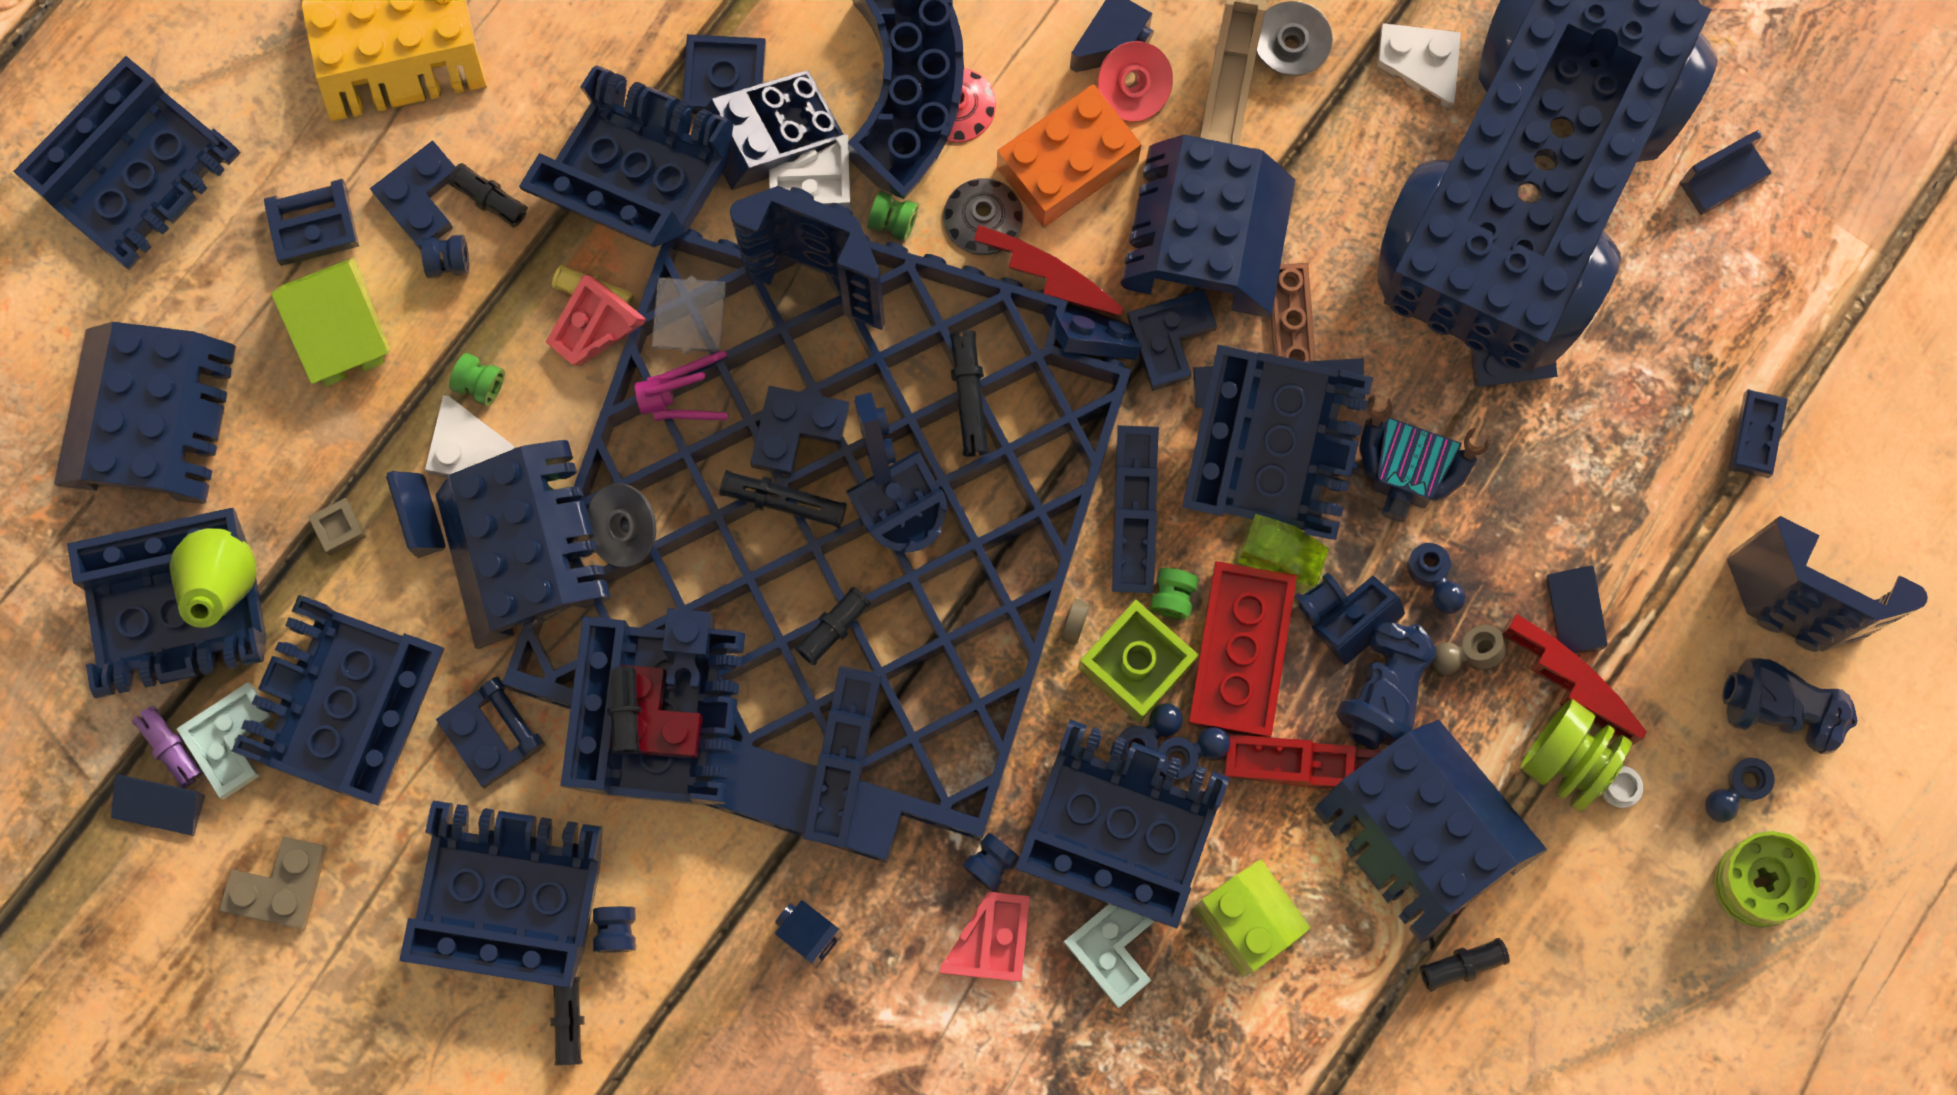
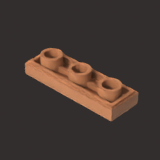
M1308 263L1280 265L1271 315L1273 355L1301 361L1316 360ZM1294 318L1298 321L1299 325L1292 326L1286 319Z

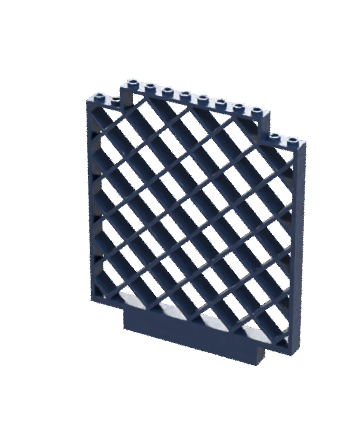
M688 229L686 233L663 243L660 247L637 311L646 318V321L628 335L574 487L577 486L582 489L583 498L578 501H584L588 511L592 498L598 492L590 494L602 459L615 482L613 484H627L639 491L688 468L710 514L656 540L649 555L636 565L616 567L607 564L603 566L605 575L596 580H606L607 584L654 561L677 608L710 612L751 592L775 640L742 656L741 668L719 670L718 681L732 680L783 655L808 704L752 733H749L738 709H736L735 724L742 736L741 742L727 737L717 738L733 742L732 752L709 754L707 765H721L729 769L728 779L711 781L728 785L726 803L702 805L804 837L817 766L758 748V746L815 718L823 736H825L827 722L823 713L831 710L834 691L815 700L790 651L797 644L799 645L820 621L816 619L783 636L758 587L815 559L838 603L845 595L824 554L868 533L860 518L841 528L815 539L805 518L792 515L806 545L750 572L727 525L758 509H755V504L736 500L718 509L696 466V463L748 437H752L754 443L756 442L763 410L751 415L729 371L784 345L806 389L800 392L830 398L878 374L901 417L900 420L889 425L890 432H888V435L883 436V439L891 438L893 443L910 434L938 487L943 490L947 506L967 544L915 570L912 569L903 551L890 549L903 576L865 595L870 601L871 606L863 613L911 590L936 640L881 667L858 621L856 620L850 626L872 672L882 674L880 687L906 736L866 756L862 774L912 749L940 805L860 780L846 846L827 845L887 864L902 816L982 841L1123 401L1131 370L1124 368L1125 365L1122 362L1113 358L1103 357L1101 360L1085 356L1086 354L1064 352L1062 348L1055 347L1057 343V338L1055 337V316L1044 348L1038 349L1016 306L1039 314H1043L1041 312L1043 309L1054 307L1057 308L1056 313L1063 316L1068 301L1043 294L1044 289L1036 292L1023 288L1022 283L1011 278L1003 277L1000 280L987 277L983 271L972 266H962L960 269L947 265L943 258L936 255L924 254L921 257L908 253L907 248L897 243L887 242L885 245L870 241V238L865 235L876 263L893 268V270L880 275L882 296L909 284L931 327L880 352L866 325L848 317L869 358L815 383L793 340L844 315L839 279L825 274L837 297L783 322L764 283L749 277L745 273L742 257L736 243L725 239L713 242L704 239L699 232ZM681 251L736 268L737 270L688 293L673 263L677 252ZM783 257L776 273L797 262ZM668 277H670L680 298L657 308ZM920 277L989 299L943 321ZM752 285L774 328L727 350L725 358L681 376L684 377L703 372L705 374L704 380L672 390L675 398L721 376L743 420L687 447L673 419H664L679 451L622 479L607 450V446L614 427L641 415L636 395L629 399H624L636 367L643 381H646L647 377H651L640 356L647 336L690 316L709 355L719 352L698 311ZM1003 312L1027 357L980 380L985 428L997 450L945 475L921 428L959 410L957 391L912 413L888 368L941 343L954 368L950 334L957 331L961 333ZM1048 365L1116 385V389L1072 411ZM1035 372L1060 418L1009 443L984 397ZM1108 413L1096 451L1094 452L1081 426ZM1068 433L1089 471L1086 483L1042 506L1017 458ZM843 436L842 444H835L838 449L837 451L793 472L792 476L787 475L783 477L780 473L770 472L775 481L773 484L799 490L847 466L857 485L866 480L857 463V460L867 456L864 440L862 438L848 445ZM1005 464L1030 512L978 538L953 490ZM755 491V493L763 494L776 499L779 498L778 496L762 493L760 491ZM788 500V501H787V502H791V503L797 504L796 501H792V500ZM1078 505L1064 547L1050 519ZM1038 526L1059 564L1056 577L1051 582L1011 601L986 551ZM719 529L742 577L685 605L662 557ZM581 557L571 559L575 568L585 567ZM975 557L1000 607L946 634L921 584ZM1048 599L1035 643H1033L1019 614ZM603 602L594 605L600 618L611 619ZM667 614L640 628L665 630ZM544 615L523 624L502 684L510 691L570 710L573 688L564 686V684L575 679L577 659L555 670L539 638L546 617ZM1008 620L1029 660L1023 677L980 698L954 647ZM533 650L545 673L544 679L525 673ZM944 652L970 704L914 731L888 680ZM1018 695L1004 740L1002 741L987 710ZM977 716L998 756L993 774L948 797L921 744ZM987 792L979 818L952 810Z

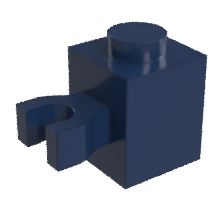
M667 609L662 651L667 659L675 660L667 672V686L676 687L677 675L682 671H688L692 675L690 687L692 689H700L701 675L697 669V662L708 663L711 652L710 644H713L710 628L714 629L715 621L710 612Z

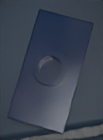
M1750 389L1744 392L1729 469L1765 478H1770L1773 475L1787 398Z

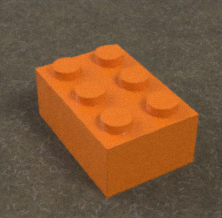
M1092 84L997 150V169L1044 228L1138 163L1142 144L1095 84Z

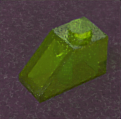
M1255 513L1238 562L1258 569L1297 575V582L1315 587L1318 585L1329 548L1310 535L1304 534L1296 526Z

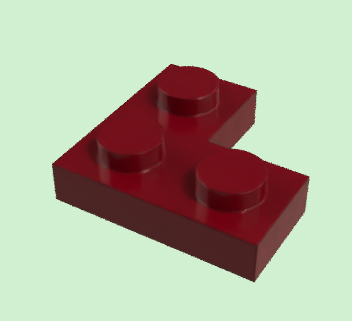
M622 665L633 667L636 670L637 706L642 708V713L638 714L640 752L633 754L698 759V746L701 738L700 729L702 728L703 716L700 713L662 710L667 671L664 668Z

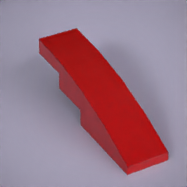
M978 225L974 241L1011 252L1010 269L1047 279L1043 294L1122 317L1124 309L1093 281L1057 257L1018 238Z
M1516 614L1508 621L1502 632L1503 637L1537 655L1530 670L1566 690L1559 705L1563 706L1572 698L1595 715L1593 722L1595 725L1601 728L1610 725L1615 730L1613 735L1617 737L1624 735L1632 741V745L1644 739L1647 733L1644 727L1620 696L1586 662L1555 637L1520 615Z
M1228 735L1230 749L1226 758L1225 776L1266 783L1333 790L1344 778L1382 750L1357 749L1356 746L1313 743L1312 740Z

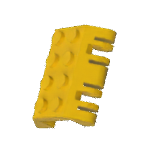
M302 0V10L316 79L331 122L349 118L343 92L346 93L353 116L363 115V103L358 94L357 85L369 83L373 103L378 111L388 109L381 83L385 84L392 108L426 101L421 74L424 75L431 99L441 98V87L439 80L436 78L434 68L447 66L450 83L456 94L465 92L459 69L461 65L463 66L470 91L487 87L483 63L475 45L466 0Z

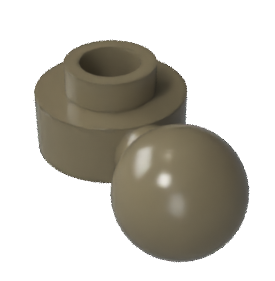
M1479 625L1466 633L1461 646L1449 642L1438 644L1436 646V657L1431 662V666L1437 673L1442 675L1455 674L1460 670L1463 662L1466 661L1480 669L1492 668L1505 658L1507 645L1499 629L1491 625ZM1486 648H1492L1486 653H1481Z

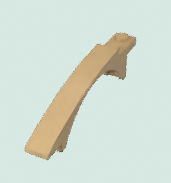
M1225 0L1200 138L1235 145L1240 143L1250 83L1268 0Z

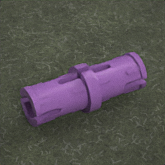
M155 706L143 710L140 713L142 718L136 716L132 720L133 725L139 729L153 748L152 756L155 760H162L179 783L180 788H186L196 782L195 776L197 778L202 777L204 772L183 746L184 740L181 735L173 733Z

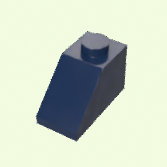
M1105 0L1072 51L1070 69L1077 73L1099 68L1106 56L1119 45L1131 41L1149 43L1154 33V30L1150 28L1153 13L1130 0Z
M803 900L796 907L790 903L775 921V924L779 926L775 935L816 968L843 936V933L837 926Z

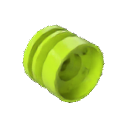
M1571 698L1559 709L1537 737L1524 757L1520 770L1542 786L1552 780L1557 774L1561 775L1563 778L1560 781L1556 795L1560 799H1564L1577 787L1570 806L1581 812L1594 799L1600 797L1615 780L1623 767L1624 759L1631 748L1632 741L1621 735L1607 747L1615 731L1610 725L1605 726L1594 736H1591L1588 732L1592 727L1595 715Z
M1767 831L1753 834L1726 851L1716 865L1713 884L1717 900L1729 916L1743 925L1764 928L1784 923L1807 910L1818 894L1820 873L1816 858L1804 843L1790 834ZM1766 876L1770 884L1765 887L1756 888L1753 880Z

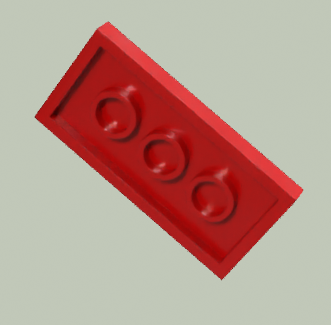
M1215 561L1189 713V725L1205 728L1217 727L1224 731L1250 736L1272 737L1297 575Z

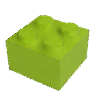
M1135 600L1081 658L1078 670L1140 724L1195 664L1199 655L1139 601Z

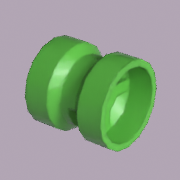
M880 191L872 206L867 227L877 232L889 231L894 238L906 242L913 229L919 204L909 200L900 202L895 200L892 194Z
M464 353L452 371L449 388L461 395L469 392L473 395L476 402L489 406L493 403L502 387L505 371L493 364L489 366L481 365L478 357Z
M1160 568L1156 581L1159 585V590L1152 597L1150 610L1156 614L1173 619H1189L1192 610L1190 596L1196 592L1199 578L1183 570Z

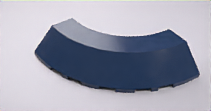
M852 0L853 5L865 17L878 40L884 60V72L878 102L875 103L863 126L848 142L849 160L878 188L904 200L923 180L936 162L949 138L957 116L964 75L963 39L952 0Z

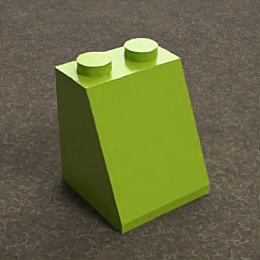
M354 257L278 286L271 292L311 384L322 381L325 387L347 378L344 371L360 365L361 370L366 371L385 363L383 356L389 353L390 347Z
M1262 859L1232 877L1193 907L1242 978L1256 971L1311 929Z

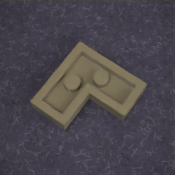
M282 837L272 878L230 869L219 911L306 930L327 847Z

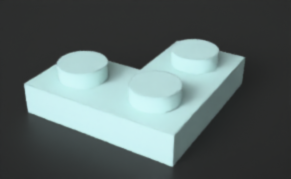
M249 682L176 728L215 792L223 800L260 777L250 759L231 752L238 734L245 737L251 734L241 729L244 720H253L265 725L274 719L271 712H264L252 705L255 695H260L253 684Z
M1108 904L1063 943L1114 1005L1120 1008L1152 981L1124 947L1155 921Z

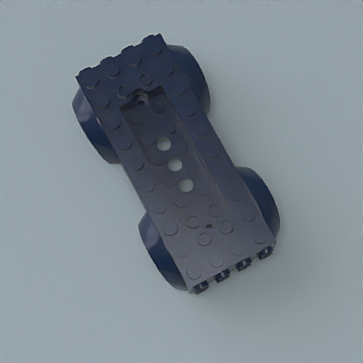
M1500 0L1487 33L1480 62L1479 80L1487 92L1453 160H1433L1418 165L1406 181L1392 210L1383 237L1378 264L1377 281L1385 298L1384 304L1390 306L1393 312L1402 317H1414L1427 323L1428 327L1438 334H1450L1463 340L1474 351L1488 352L1501 358L1505 365L1515 370L1532 372L1534 368L1553 364L1589 325L1602 305L1617 275L1621 262V252L1614 241L1603 230L1636 162L1655 160L1667 149L1689 121L1711 83L1716 71L1718 58L1710 42L1701 33V30L1712 9L1703 6L1698 0ZM1556 119H1565L1571 123L1573 134L1567 138H1559L1552 133L1550 124ZM1537 156H1547L1554 162L1555 168L1548 171L1542 170L1536 166L1534 158ZM1523 184H1533L1539 189L1541 197L1535 203H1526L1519 198L1518 188Z

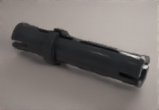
M964 330L962 331L963 336H960L958 331L950 334L954 360L951 379L956 381L963 456L976 457V452H979L980 456L989 453L980 379L984 377L983 368L978 366L976 332Z
M729 470L725 471L719 492L720 496H728L755 504V509L763 511L766 507L801 518L833 525L836 528H841L847 507L845 502L841 503L773 484L771 478L763 477L762 480L732 473ZM749 488L752 490L760 491L762 493L778 496L779 498L776 499L763 494L747 491L745 489ZM788 500L796 501V502H799V503H803V504H807V505H810V506H814V507L821 508V510H816V509H813V508L805 507V506L798 505V504H794V503L787 502V501H788Z

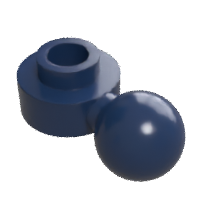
M1424 543L1417 546L1412 551L1407 567L1410 577L1421 586L1434 588L1432 599L1435 607L1440 612L1453 614L1460 611L1465 604L1466 594L1461 585L1447 579L1451 567L1448 552L1440 545L1434 543ZM1431 557L1436 560L1437 566L1428 567L1424 564L1423 559Z
M1160 704L1152 710L1149 719L1150 724L1147 727L1131 726L1122 731L1119 737L1127 739L1120 757L1121 761H1126L1129 753V744L1133 739H1141L1146 747L1158 751V738L1161 736H1172L1180 730L1183 723L1181 711L1172 704Z
M1210 727L1203 730L1197 742L1193 744L1181 737H1173L1164 741L1158 749L1159 752L1167 754L1160 773L1165 777L1170 764L1169 757L1174 753H1179L1184 757L1185 763L1181 767L1178 778L1174 781L1187 779L1196 770L1198 759L1204 757L1215 761L1227 755L1230 749L1229 736L1220 728Z
M1746 758L1736 763L1729 773L1728 781L1730 787L1727 790H1714L1707 796L1705 810L1708 816L1717 822H1729L1737 816L1740 808L1739 802L1742 799L1755 801L1767 796L1773 789L1775 782L1771 767L1765 761L1758 758ZM1745 773H1752L1756 777V785L1753 788L1747 787L1744 784L1743 776Z

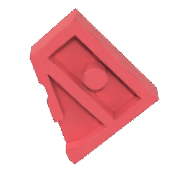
M583 275L547 338L546 343L572 365L582 366L642 326L646 318L594 276Z
M987 892L972 919L959 936L958 941L941 964L940 974L1022 982L1030 896Z

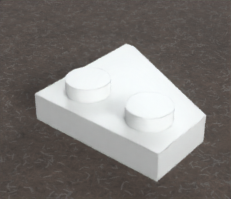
M1383 23L1380 29L1377 66L1392 76L1401 77L1407 85L1417 91H1420L1422 88L1440 99V105L1452 109L1455 103L1461 32Z
M848 135L837 137L835 144L816 152L815 149L801 154L793 162H785L770 169V188L780 186L790 190L791 187H797L813 195L815 201L828 206L830 203H837L851 210Z
M443 395L425 470L428 474L448 477L452 473L515 449V447L451 397Z

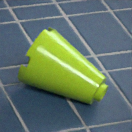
M205 528L188 534L176 547L170 560V575L179 614L182 619L189 625L198 628L212 626L250 592L256 579V559L250 546L245 541L242 543L237 538L231 536V532L224 529Z

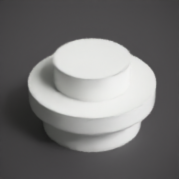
M1623 766L1602 796L1607 803L1614 807H1630L1636 804L1642 796V779L1635 770Z

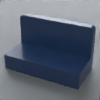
M1759 130L1752 132L1693 165L1680 181V185L1700 215L1714 209L1770 176L1771 171L1755 149V145L1763 137Z

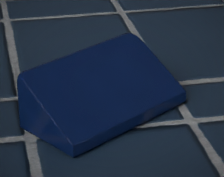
M388 472L386 479L407 548L418 558L444 550L446 548L445 540L424 475L412 472Z
M1585 566L1548 574L1546 577L1557 640L1574 654L1601 651L1607 647V637L1594 566Z
M1371 576L1347 597L1349 603L1344 606L1337 605L1320 619L1319 624L1312 626L1313 631L1345 665L1370 645L1371 632L1376 625L1383 622L1396 623L1405 615L1400 597L1374 576Z
M116 774L111 818L194 836L205 795L188 789Z

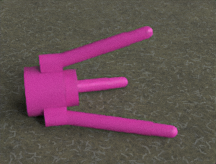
M721 350L664 374L647 377L646 381L635 383L636 398L641 414L653 413L655 421L668 418L727 420L729 415L726 412L667 408L668 405L674 404L673 389L702 381L705 378L703 372L684 377L681 376L725 358L727 352Z

